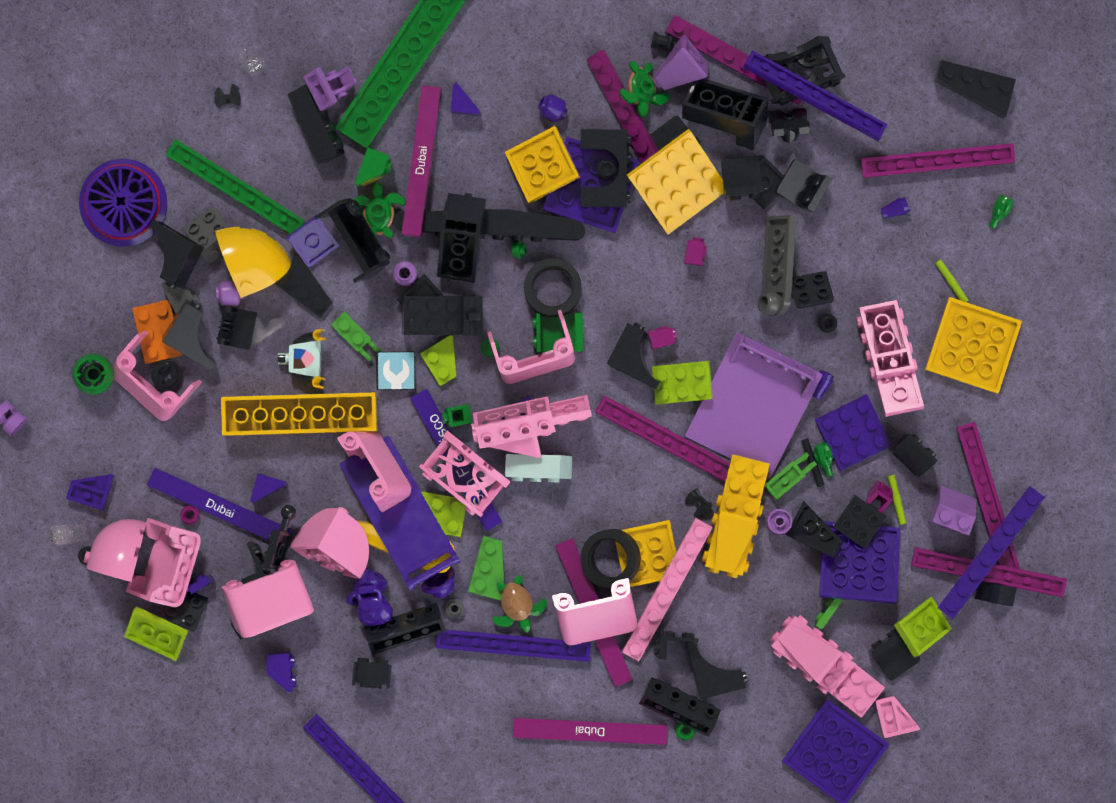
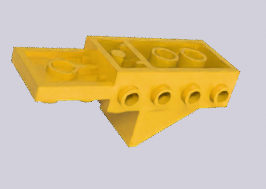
M732 454L722 495L718 494L716 506H719L718 512L713 514L711 524L714 525L713 532H710L707 537L706 543H709L708 551L704 550L702 562H705L704 566L708 567L707 571L719 574V570L727 572L726 576L737 578L738 575L743 576V572L747 573L749 561L746 560L748 554H752L754 543L751 540L752 536L756 535L758 531L757 516L761 517L763 505L760 504L769 463Z

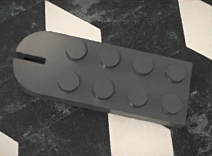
M794 215L766 217L762 294L758 299L759 311L764 315L782 316L788 311L791 303L796 216Z

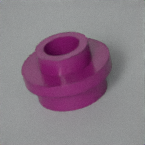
M186 506L180 513L182 522L187 525L195 524L200 517L198 509L194 506ZM189 511L194 515L192 519L187 518Z

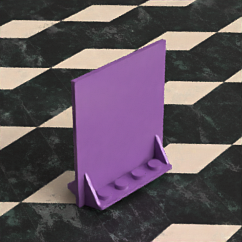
M736 332L712 380L713 399L702 400L685 437L730 459L733 454L769 463L767 477L771 478L822 377V373L763 345V343H759Z

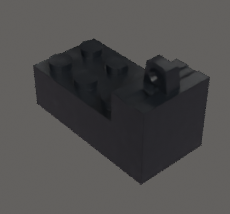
M705 78L693 82L682 104V119L736 135V145L750 150H754L767 124L768 98Z
M448 193L442 214L437 277L475 283L479 265L486 199L472 197L471 193H465L464 195Z
M478 295L402 296V334L483 335V297Z

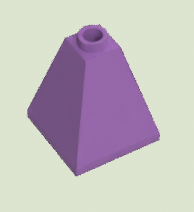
M684 34L655 73L653 81L658 88L666 90L703 79L708 76V62Z

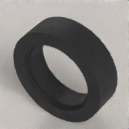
M557 258L544 259L536 263L526 275L524 281L526 300L530 307L542 316L559 317L558 310H561L562 314L566 315L576 307L581 297L582 284L577 270L564 260ZM548 270L563 272L568 276L572 284L570 297L558 306L543 304L534 293L536 279L540 274Z
M607 529L593 534L584 543L581 551V566L585 575L591 582L604 588H611L612 584L618 580L628 578L631 581L637 574L641 563V554L636 541L628 533L618 529ZM604 540L618 542L627 554V565L624 571L617 577L604 575L595 564V550Z

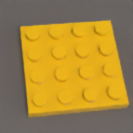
M689 129L627 174L637 192L668 235L724 194L723 179Z
M948 297L925 370L999 394L1022 321Z

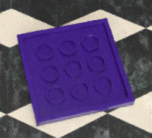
M566 137L564 144L580 178L547 194L543 210L616 233L624 208H580L581 187H604L611 184L617 178L619 166L616 159L605 151H581V141ZM631 158V165H627V173L637 168L639 160ZM605 159L611 160L616 166L614 176L609 179L601 178L597 173L598 163ZM632 183L627 184V192L630 191Z
M824 521L844 543L835 559L821 553L819 597L896 604L900 528L880 526L868 545L863 548L833 527L835 522Z
M826 698L782 759V762L837 802L848 803L889 746V743Z

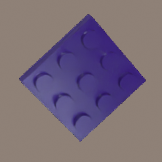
M867 394L815 419L826 443L831 447L833 458L840 471L892 446Z

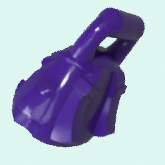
M364 570L361 578H356L354 581V591L348 595L346 603L358 606V600L354 597H356V591L360 586L376 585L381 591H384L388 584L387 580L375 570ZM375 592V593L361 594V595H362V597H364V596H371V595H377V592Z
M376 585L360 586L356 591L359 605L356 613L359 621L366 626L381 625L390 621L393 609L382 595L380 588ZM375 592H377V595L364 596V597H362V595H361V594H367V593H375Z

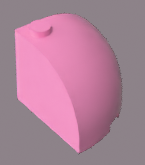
M342 507L327 508L316 513L301 527L289 548L306 559L322 562L320 566L333 572L335 570L343 572L344 576L361 578L369 558V545L363 528Z
M123 519L113 522L102 529L95 538L91 551H86L84 563H87L86 568L131 582L146 522L135 519Z

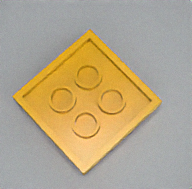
M556 126L505 151L529 204L580 178Z
M670 520L623 529L622 531L628 533L636 541L641 554L640 567L635 577L629 581L630 587L660 581L676 553ZM615 541L621 572H623L627 565V554L622 545Z

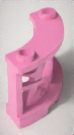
M447 430L443 435V441L426 462L419 466L424 471L422 475L429 481L434 479L465 504L466 507L464 509L472 516L476 513L482 517V512L499 491L510 484V481ZM451 445L447 457L442 456ZM460 454L464 456L462 463L453 461V458L458 460L457 457ZM441 458L446 461V465H437L441 467V472L436 473L431 468ZM473 461L475 465L472 470V476L476 484L467 486L456 485L452 473V464L455 466H466ZM478 471L484 472V477H480L483 482H479L476 473ZM446 475L448 485L440 478ZM495 482V484H494V485L491 487V489L487 492L486 489H485V487H487V486H489V485H491L492 483ZM481 489L485 496L476 506L471 502V497L475 495L479 499L477 490ZM457 492H467L466 500Z

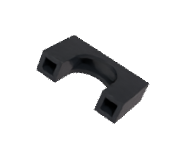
M581 129V151H605L610 153L618 163L619 173L617 178L607 186L581 187L580 208H627V203H631V192H627V184H631L627 177V165H631V154H627V146H631V134H627V129Z

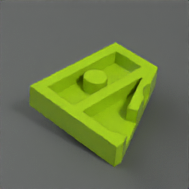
M452 335L420 353L440 386L457 377Z

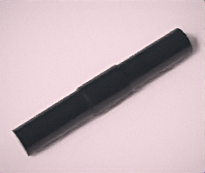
M806 438L801 440L805 453L809 454L807 458L808 463L810 464L815 461L817 464L812 469V473L817 487H821L825 484L809 439Z

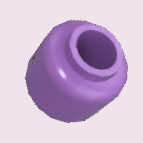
M402 261L393 268V278L400 286H410L417 280L418 272L411 262Z
M233 281L221 282L219 287H216L217 302H220L222 306H237L240 303V299H244V297H240Z

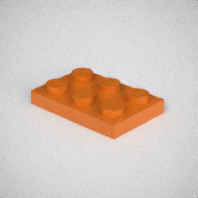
M169 300L132 308L138 333L145 330L148 332L147 336L140 343L145 364L183 356L182 353L162 342L163 334L174 319L172 305Z

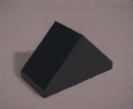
M982 581L977 588L975 599L1013 607L1017 588Z

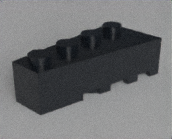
M944 60L939 62L934 82L978 104L1002 119L1007 116L1016 79Z

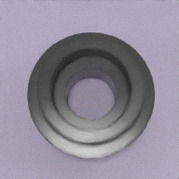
M451 599L446 603L445 611L449 617L458 618L464 612V604L459 599ZM452 605L458 606L457 612L451 610Z

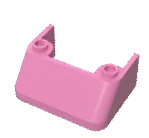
M561 310L557 312L565 337L558 339L554 343L553 350L518 361L508 355L499 358L491 331L487 332L501 378L505 383L513 384L568 367L574 363L575 354Z
M145 330L138 333L117 357L113 366L114 379L157 419L166 421L174 416L200 386L202 381L198 380L192 383L180 397L173 391H166L163 394L158 392L134 370L136 358L132 352L147 336L148 332Z

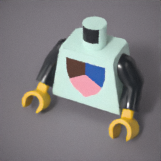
M316 329L314 332L301 335L293 341V345H289V353H278V365H289V372L292 373L294 379L303 385L314 386L320 389L324 388L320 386V381L325 380V378L321 377V341L326 340V337L322 338L320 334L325 329Z

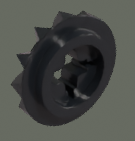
M162 360L155 364L151 371L153 384L161 390H172L181 382V369L173 361ZM170 367L169 374L172 375L174 379L168 378L165 381V383H163L164 376H162V374H159V372H166Z

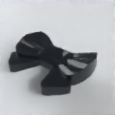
M232 84L230 94L225 95L218 87L214 92V101L217 108L231 103L240 106L241 96L238 92L239 87Z
M698 488L692 490L685 499L686 505L695 502L699 506L694 513V517H702L713 506L711 502L706 501L700 495Z

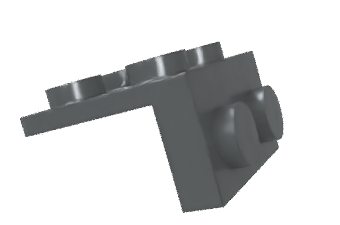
M212 207L187 225L184 231L191 240L204 247L201 255L210 264L222 255L215 231L229 227L218 211Z

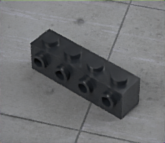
M307 84L288 93L289 100L318 164L327 163L345 154L343 142L338 138L336 127L328 116V109L320 111Z
M437 603L391 617V620L385 624L364 626L372 655L446 631Z
M653 677L649 680L639 702L640 705L708 737L714 729L721 712L713 704L699 700L696 696L689 695L679 688L672 687L662 680Z

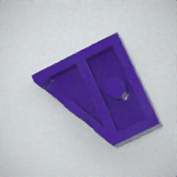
M108 474L72 480L66 499L104 510L115 475Z

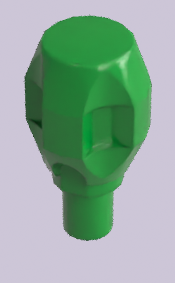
M1000 195L993 206V218L989 224L990 227L996 229L999 221H1002L1009 214L1013 204L1011 198Z
M826 442L818 443L814 446L815 459L824 469L826 477H830L833 475L831 468L833 453L831 447Z

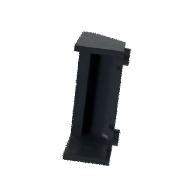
M348 198L337 201L316 215L315 218L318 220L331 217L364 272L353 279V282L356 283L370 279L390 264V255L382 248L360 211V204L355 199Z

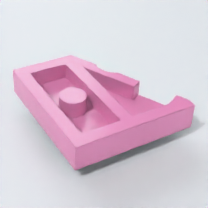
M894 696L875 700L883 738L920 730L918 724H916Z

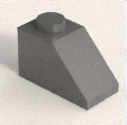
M165 282L161 284L176 314L186 299L189 301L195 300L202 304L197 293L193 295L189 290L177 286L173 289L165 285Z

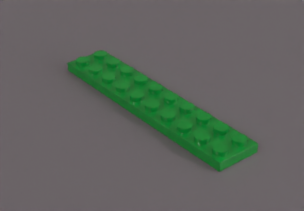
M419 0L336 125L338 131L362 147L369 148L466 0Z

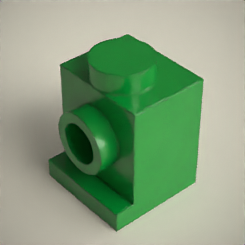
M469 404L445 408L444 413H441L442 422L447 425V428L472 423ZM453 413L457 414V420H453Z

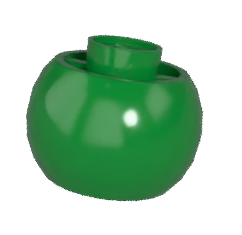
M90 353L76 361L72 370V378L75 386L81 392L88 395H98L105 392L111 386L114 379V370L106 357ZM96 361H98L103 366L105 371H103V369H101L100 367L96 366ZM89 363L91 366L85 370V373H82L83 367ZM94 369L99 372V377L96 380H92L90 377V373ZM82 377H85L88 382L92 383L90 387L84 384Z

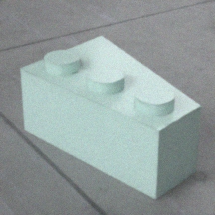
M506 454L505 477H512L511 481H523V478H530V482H541V478H548V482L571 479L572 456L541 455V457L536 458L523 454Z

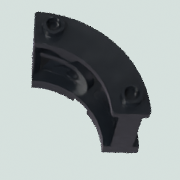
M816 36L812 40L796 47L797 51L788 54L787 51L764 56L780 66H786L791 72L794 62H797L803 68H813L808 81L822 89L835 87L841 83L840 80L846 77L831 48L829 36ZM822 49H824L827 56L825 59H822ZM810 57V62L812 63L805 62L804 58ZM830 63L834 73L825 77L823 73L829 72V68L821 66ZM765 80L773 98L771 99L772 104H780L782 106L790 101L799 99L786 91L781 92V88Z

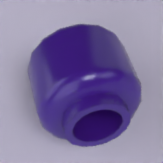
M553 94L543 96L538 105L540 115L552 122H557L560 118L564 119L568 111L565 108L566 102Z

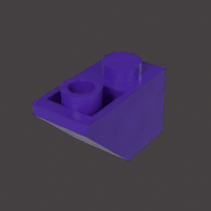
M291 652L267 654V674L287 692H292L293 687H296V676H292V668H295L294 656L291 657Z

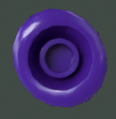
M450 567L446 572L437 573L422 583L421 590L423 593L432 594L436 598L448 596L454 589L455 570L453 567Z

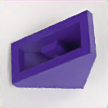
M455 82L452 91L451 113L479 116L481 114L480 110L458 83Z
M258 474L250 501L252 503L259 501L286 486V481Z

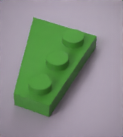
M483 536L468 592L501 600L503 592L497 588V583H504L502 541Z

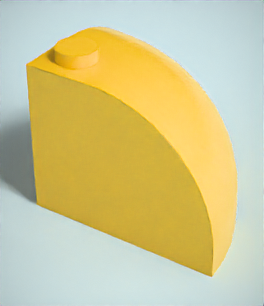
M229 227L215 231L225 263L241 298L272 285L282 278L291 266V260L283 246L260 230Z

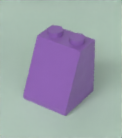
M940 485L927 521L962 535H969L976 518L977 499Z

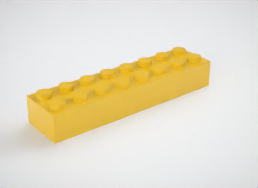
M377 393L221 397L222 436L378 431Z

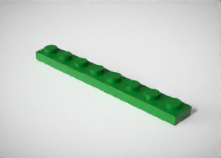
M177 139L174 140L165 154L289 234L305 223V220Z

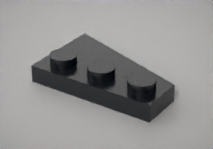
M298 253L292 259L287 273L275 282L277 286L321 318L333 303Z

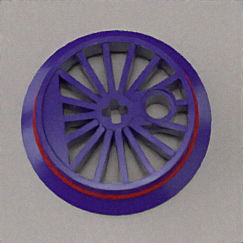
M115 159L98 166L86 178L80 192L79 209L85 226L96 238L113 246H133L146 241L156 233L149 225L152 220L163 222L167 210V195L161 179L151 168L135 160ZM119 170V189L111 172ZM123 170H129L131 172L124 186ZM135 173L142 176L139 180L133 179ZM106 174L110 179L114 191L101 180V178ZM145 180L148 182V184H149V186H150V187H148V188H146V189H145V186H144V184H143V182H144ZM99 182L112 196L93 188ZM134 183L140 185L137 193L131 192V186ZM152 191L153 199H139L143 194ZM91 193L100 195L110 200L90 201ZM120 198L125 199L124 202L126 204L124 206L119 205L120 202L118 200ZM153 203V209L150 211L134 204ZM110 204V205L105 206V207H103V208H101V209H99V210H96V209L92 206V205ZM132 208L150 214L148 220H143ZM110 210L105 216L101 214L105 211ZM129 212L143 224L140 228L136 229ZM114 214L113 219L110 223L108 219ZM119 214H120V231L115 227V224H116V222H117V219H118V217H119ZM124 214L127 217L132 232L125 233Z

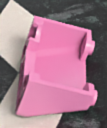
M375 431L347 432L337 438L348 457L356 455L361 460L367 457L379 477L371 483L369 492L381 512L388 510L410 496L411 485L379 433Z
M147 518L145 534L155 541L145 575L133 576L132 581L128 583L126 592L150 602L178 607L184 601L201 538L195 532Z
M294 560L282 561L280 566H278L277 572L243 584L242 582H237V580L227 582L225 586H222L234 628L243 638L252 637L307 616L314 611L311 599Z
M628 578L618 580L612 584V597L574 605L573 598L567 593L552 595L562 639L566 644H581L629 633L636 629L637 617Z

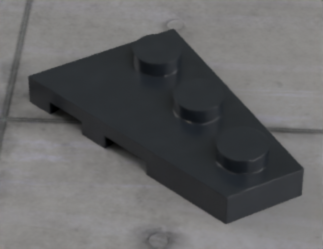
M804 501L792 521L791 528L786 533L788 537L833 559L836 558L844 543Z

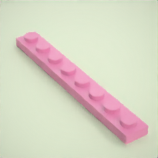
M695 517L639 618L636 629L632 631L623 647L622 653L637 661L641 659L713 528L711 525Z

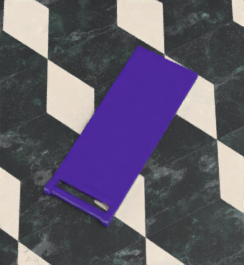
M387 436L383 440L412 488L410 496L384 512L380 511L369 492L371 483L379 477L367 457L361 460L359 456L353 455L341 462L340 467L411 591L415 589L416 585L453 564L457 565L461 561L394 443ZM449 552L450 558L413 579L409 578L408 575Z

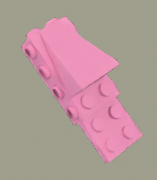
M897 300L860 307L859 317H856L857 326L862 328L863 334H860L862 345L867 347L865 356L867 362H870L871 379H875L876 386H878L886 417L924 409L915 374L917 363L915 359H912V344L907 340L908 329L906 325H903L902 319H904L902 308L898 306Z
M587 395L549 403L547 396L473 413L474 424H471L474 442L479 443L480 449L491 447L539 458L541 457L538 441L539 435L548 436L556 432L554 425H565L569 421L574 420L583 421L588 419V417H592Z
M795 615L792 617L788 616L782 624L784 626L780 632L776 631L770 639L772 641L770 646L773 647L772 652L779 658L783 655L788 659L787 664L794 670L797 667L802 670V676L809 682L812 680L818 683L817 688L824 694L827 692L831 693L862 718L885 687L852 661L854 657L846 651L842 653L837 650L839 646L834 641L829 639L827 642L822 638L824 634L816 627L812 630L807 626L809 622L801 615L798 618Z

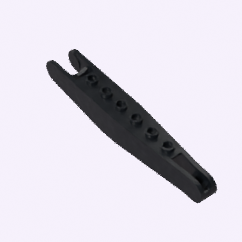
M485 209L481 239H485V236H492L493 240H504V237H510L512 241H523V238H529L531 242H542V239L578 241L585 236V227L582 222L576 219L510 209ZM405 211L396 213L393 218L395 227L402 231ZM425 211L423 233H435L436 237H440L443 211Z

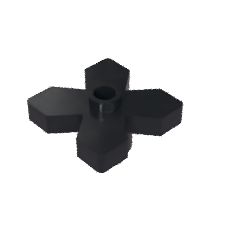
M806 108L793 109L790 113H784L780 110L768 111L772 136H780L782 141L791 143L797 140L799 134L810 133V122L807 121Z

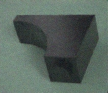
M152 220L149 227L158 234L164 249V264L160 278L166 281L165 285L173 289L176 286L185 288L204 247L165 223Z
M186 299L163 334L162 342L212 371L216 365L215 359L205 352L198 339V325L203 315L202 305L195 300L189 301Z
M627 323L606 364L661 391L663 384L651 375L644 360V344L648 336L643 331L645 327L637 323L633 325Z
M686 642L701 700L746 688L745 683H748L746 672H742L740 668L723 669L716 667L700 655L694 642Z

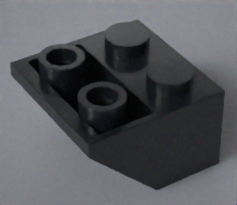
M905 434L890 452L916 477H921L938 461L935 458L936 453L929 447L924 448L921 445L923 441L917 435Z

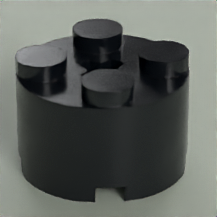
M358 658L357 662H353L352 686L360 683V687L382 689V685H386V689H390L392 665L388 664L389 660L377 659V663L369 662L368 658Z

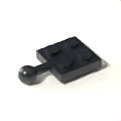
M285 505L281 509L283 519L280 530L273 529V532L268 537L269 546L262 558L264 562L263 567L278 570L280 563L285 560L293 534L287 532L290 520L296 516V509L292 505Z

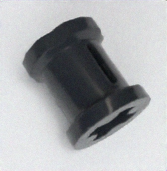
M654 31L651 48L657 47L666 49V52H669L673 35L668 37L657 34Z

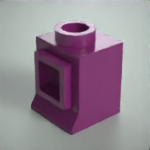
M693 237L692 240H688L684 264L704 266L702 260L705 259L707 246H704V239Z
M668 326L655 328L654 331L648 330L652 350L675 344L674 340L678 339L675 328L671 329Z
M877 481L868 491L866 503L870 504L875 498L881 501L879 512L882 513L893 501L892 488L882 481Z

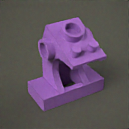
M348 66L339 72L333 70L327 73L326 77L321 67L303 77L320 111L326 110L338 102L337 99L348 95L347 91L356 84V79L353 78L352 71Z

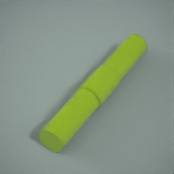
M941 259L937 261L935 265L959 300L969 301Z
M895 475L887 476L889 486L893 490L892 499L899 525L906 524Z

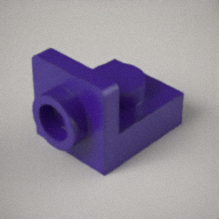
M202 574L194 579L196 583L190 578L187 592L190 591L191 594L198 592L215 581L211 574L207 576Z

